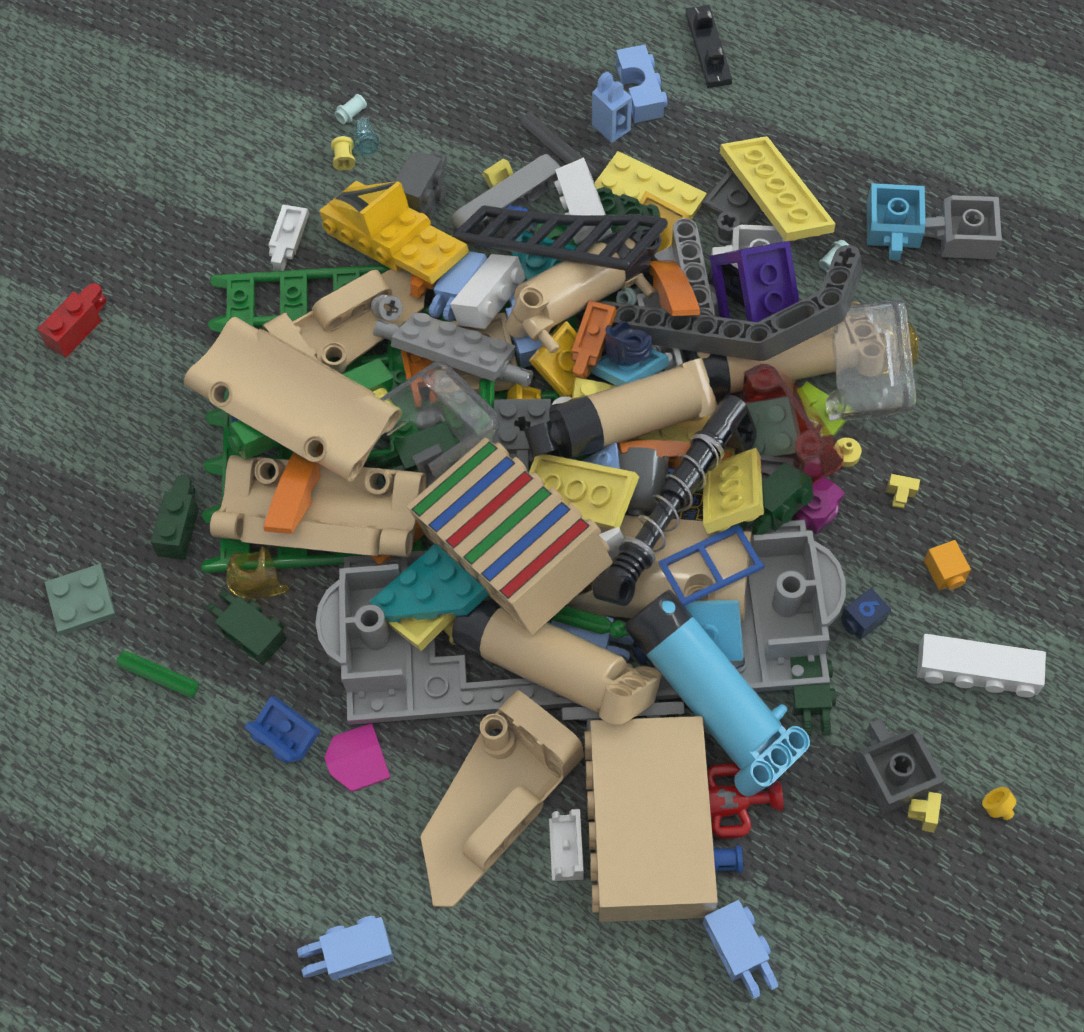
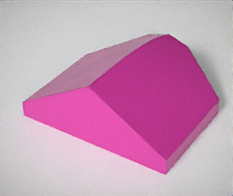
M372 723L333 736L324 758L330 775L344 785L346 789L354 792L390 779Z

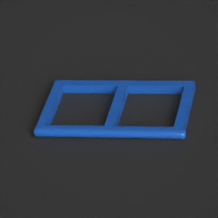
M739 524L658 561L675 595L684 606L764 568V564L761 563ZM737 534L754 565L723 579L705 548ZM699 551L717 583L685 597L668 565Z

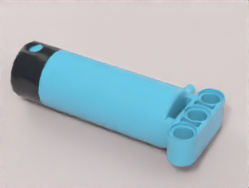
M671 590L662 593L625 624V631L694 715L703 716L704 727L739 767L740 770L735 775L734 782L742 795L753 796L771 785L807 751L810 746V739L806 731L798 726H792L785 730L779 721L787 712V707L780 704L772 711L767 707Z

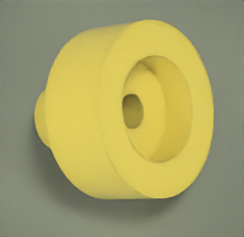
M841 438L834 444L832 457L840 466H853L860 459L861 446L852 438Z

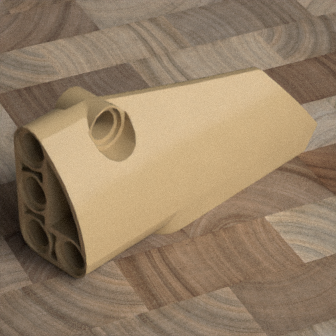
M390 269L383 274H380L378 270H372L321 298L314 304L311 312L292 322L287 313H283L266 322L262 327L264 331L278 337L342 374L349 364L385 339L373 334L374 326L379 320L371 310V302L375 297L382 294L395 296L401 301L403 309L400 317L392 321L382 319L388 323L401 326L414 312L419 313L424 309L425 294L420 299L409 295L411 293L410 283L413 274L404 269H401L399 272ZM386 304L383 305L384 309H386L387 311L390 310V306ZM333 357L341 358L337 362L328 361V359Z
M516 690L495 714H489L482 719L479 737L420 836L433 907L454 908L536 818L543 807V801L584 758L583 746L579 738L519 690ZM493 729L502 730L497 736L488 735Z

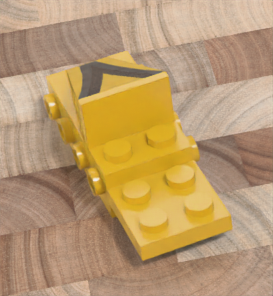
M355 181L319 210L323 220L322 226L328 235L396 272L404 269L430 284H433L469 253L466 243L431 226L429 218L424 213H419L409 208L402 184L398 181L364 185Z

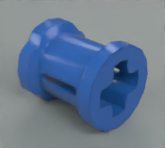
M741 845L725 849H715L713 846L715 874L717 871L743 872Z

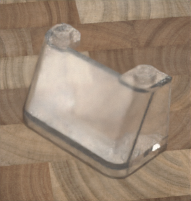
M888 300L850 305L843 322L822 332L825 336L832 335L838 388L826 400V409L829 413L830 421L889 418L913 410L916 404V389L907 310L904 302L901 300Z

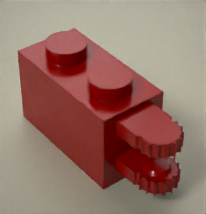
M90 284L80 294L73 291L37 328L45 345L64 358H67L101 322L98 313L105 306L107 300L99 284Z

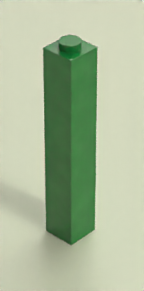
M379 358L343 374L372 392L379 388H384L388 392V396L392 394L394 377ZM241 420L230 423L231 436L228 437L230 446L234 452L239 451L244 460H248L281 445Z

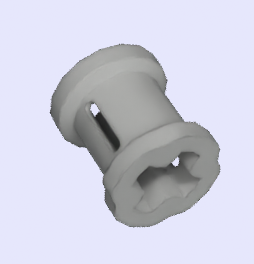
M381 294L371 302V310L374 316L379 319L396 320L402 313V303L395 296ZM384 304L390 306L389 311L383 308Z

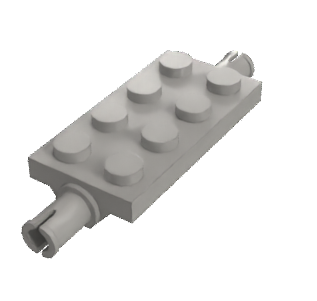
M414 312L401 326L388 323L382 319H379L374 326V336L391 340V346L491 381L499 380L503 382L507 380L526 388L532 381V370L529 371L511 364L510 360L515 355L516 346L502 339H494L482 335L478 331L467 330L456 326L452 322H444L432 318L428 314Z

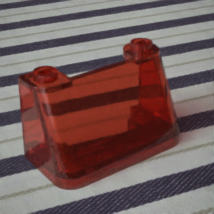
M760 364L745 371L742 401L749 403L787 396L795 407L801 434L795 441V452L798 456L797 462L799 464L798 470L809 475L812 478V484L820 478L837 471L843 464V450L799 384L792 377L768 364Z

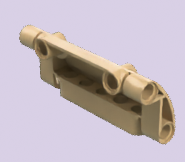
M624 516L620 526L624 538L625 536L636 537L644 525L640 522L639 516ZM672 519L665 530L673 528L677 523V519ZM679 519L677 529L663 532L666 545L663 550L654 552L656 560L638 578L635 583L634 597L628 605L620 606L596 599L593 594V580L567 606L597 615L633 618L665 591L671 590L674 593L658 561L720 532L715 531L707 534L703 521ZM598 526L601 530V533L611 530L609 528ZM743 531L751 544L752 532ZM737 534L705 548L723 579L749 567L750 556ZM662 536L652 550L661 548L663 544ZM699 551L668 565L685 597L717 583ZM747 576L695 601L739 600L741 622H744Z

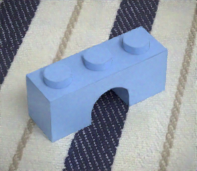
M646 45L616 50V68L621 84L635 83L639 85L629 88V95L632 97L631 114L634 123L664 117V107L668 105L665 92H661L660 75L654 72V58L652 54H648Z

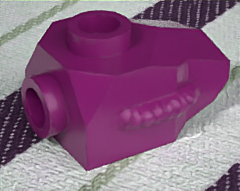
M824 477L820 478L815 484H812L814 497L810 503L803 506L793 515V521L805 520L806 529L808 528L816 535L836 517L839 511V503L845 496V493L835 483Z

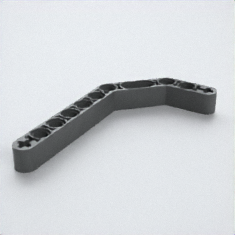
M853 245L841 246L834 253L819 292L759 322L701 314L672 316L665 309L609 301H600L598 303L616 307L617 313L612 328L621 321H625L631 328L645 330L651 336L652 345L765 361L845 320L862 276L861 257L857 247Z

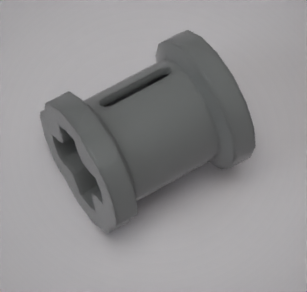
M727 211L721 213L716 222L718 228L715 232V238L722 245H731L733 228L740 225L739 216Z

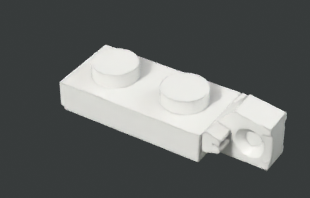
M282 205L269 242V256H272L273 271H284L287 259L293 260L294 255H296L309 217V210L307 208Z

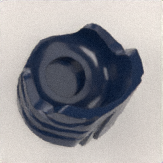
M621 321L613 328L607 325L605 329V352L614 364L621 366L644 361L651 356L652 339L645 330L631 328L625 321Z

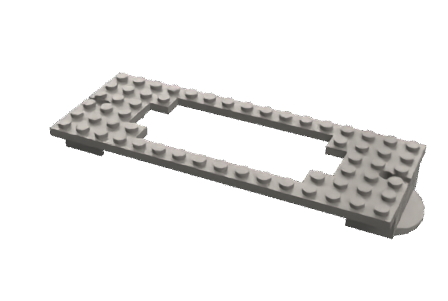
M805 520L789 521L784 523L777 531L770 529L766 534L753 535L752 533L751 546L761 563L764 564V568L747 576L744 622H741L744 658L742 661L730 662L734 667L744 664L743 667L737 668V670L755 692L793 689V686L830 683L826 651L830 641L828 627L839 616L846 598V580L840 563L829 549L814 541L813 532L806 531ZM754 524L751 525L748 529H743L742 527L741 529L743 531L752 532ZM427 550L411 551L409 557L395 556L383 565H379L370 555L344 557V568L339 569L340 580L336 581L326 590L318 605L315 622L318 640L328 657L341 666V680L347 692V722L349 725L496 713L516 690L523 692L543 709L581 706L525 678L467 683L465 655L436 657L435 638L420 651L387 625L381 608L371 605L369 601ZM751 558L749 560V567L754 565ZM808 656V662L814 661V656H820L823 677L792 679V674L796 677L802 676L804 669L801 665H794L791 670L790 657ZM662 676L655 700L681 698Z

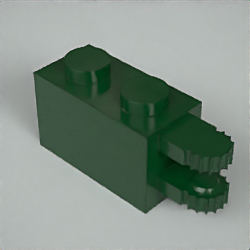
M444 421L393 441L395 451L378 458L376 464L380 469L400 464V466L392 468V470L420 472L412 456L439 444L451 468L460 460L459 448L447 422Z
M784 462L762 482L764 514L753 521H743L738 524L743 529H748L754 524L752 529L753 535L766 534L770 529L777 531L784 523H788L793 515L803 506L808 505L814 497L812 478Z
M181 474L174 480L175 483H173L171 492H164L151 544L158 557L186 560L199 508L194 499L196 490L194 485L191 484L190 477Z
M222 589L218 596L229 607L223 612L218 606L209 603L206 606L207 611L217 619L215 624L222 635L263 666L286 641L283 632L284 626L276 618L271 616L268 619L264 616L262 609L252 600L246 602L239 596L235 598Z
M819 655L814 656V661L808 662V656L790 657L791 670L794 665H801L804 669L802 676L796 677L792 674V679L823 677ZM827 660L829 678H832V661ZM830 683L793 686V689H791L794 696L792 713L793 716L801 715L802 729L806 731L808 736H811L813 731L811 715H820L822 735L829 736L831 733L830 711L832 706H836L835 689L830 688Z

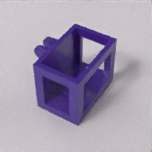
M790 241L760 245L709 256L719 315L722 318L730 319L721 265L738 264L747 321L759 322L800 301Z

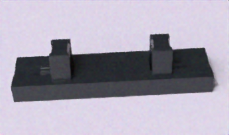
M710 5L686 8L685 15L707 88L731 85L732 76Z

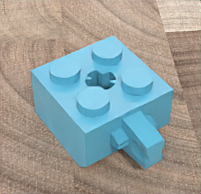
M871 183L867 199V245L889 246V260H900L903 247L920 248L926 224L925 186Z

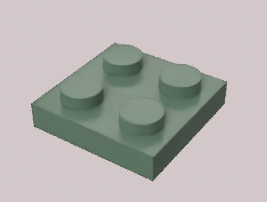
M792 395L745 403L756 428V439L751 449L757 448L760 455L766 456L792 454L804 450Z
M101 563L45 582L56 629L60 636L117 617Z

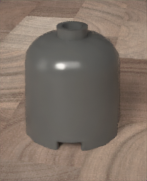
M629 447L628 453L622 454L618 450L620 469L635 472L639 476L625 515L649 516L657 505L652 496H661L660 492L667 482L666 475H668L669 457L667 455L663 456V458L658 457L657 450L644 447Z

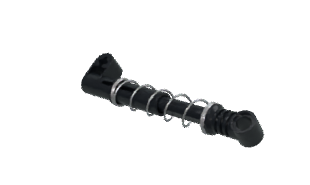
M733 395L724 396L703 429L692 436L690 448L686 454L679 455L680 463L672 475H666L667 482L660 492L661 496H652L654 502L657 503L656 507L649 517L644 515L638 517L644 525L636 537L625 536V539H623L618 548L619 555L608 571L604 570L595 578L593 594L596 599L620 606L628 605L634 597L635 583L638 578L656 560L654 552L663 550L666 545L663 532L677 529L679 525L677 512L686 511L693 504L692 496L696 491L705 486L707 473L717 468L719 461L722 460L726 452L725 447L748 451L753 447L756 439V428L747 405L740 398ZM676 515V525L671 529L665 530ZM662 536L663 544L661 548L652 550Z

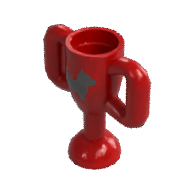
M717 764L707 768L711 826L715 837L730 839L746 836L751 829V821L746 810L749 808V805L769 803L776 811H783L784 802L780 781H774L769 786L768 791H760L753 796H745L738 791L735 782L734 786H718L714 780V777L736 775L740 770L736 764ZM737 814L742 822L741 825L720 827L722 817Z

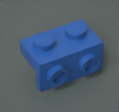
M270 696L256 720L247 722L244 727L252 733L250 737L255 742L269 746L274 750L273 755L285 763L301 761L321 731L276 696Z

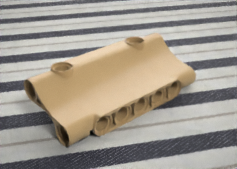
M237 317L231 318L226 323L212 347L188 370L184 378V385L209 399L213 405L307 460L320 464L349 482L358 476L380 436L391 431L400 416L399 409L376 397L375 393L278 337L264 330H258ZM226 389H228L229 397L225 401L223 395ZM319 443H322L324 448L321 456H318L316 453Z
M230 456L226 469L222 506L219 511L213 513L210 521V532L213 537L236 539L246 543L362 555L410 556L416 520L407 508V505L426 489L425 473L362 467L358 476L349 482L327 468L320 466V479L311 492L312 503L293 534L266 532L263 526L276 488L289 460L260 457L244 460L242 456ZM273 464L276 473L271 479L268 475V469ZM382 474L386 479V484L380 490L376 485V480Z

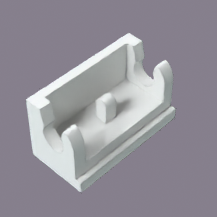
M571 809L569 815H559V812L555 811L552 813V819H549L552 881L583 880L580 809Z

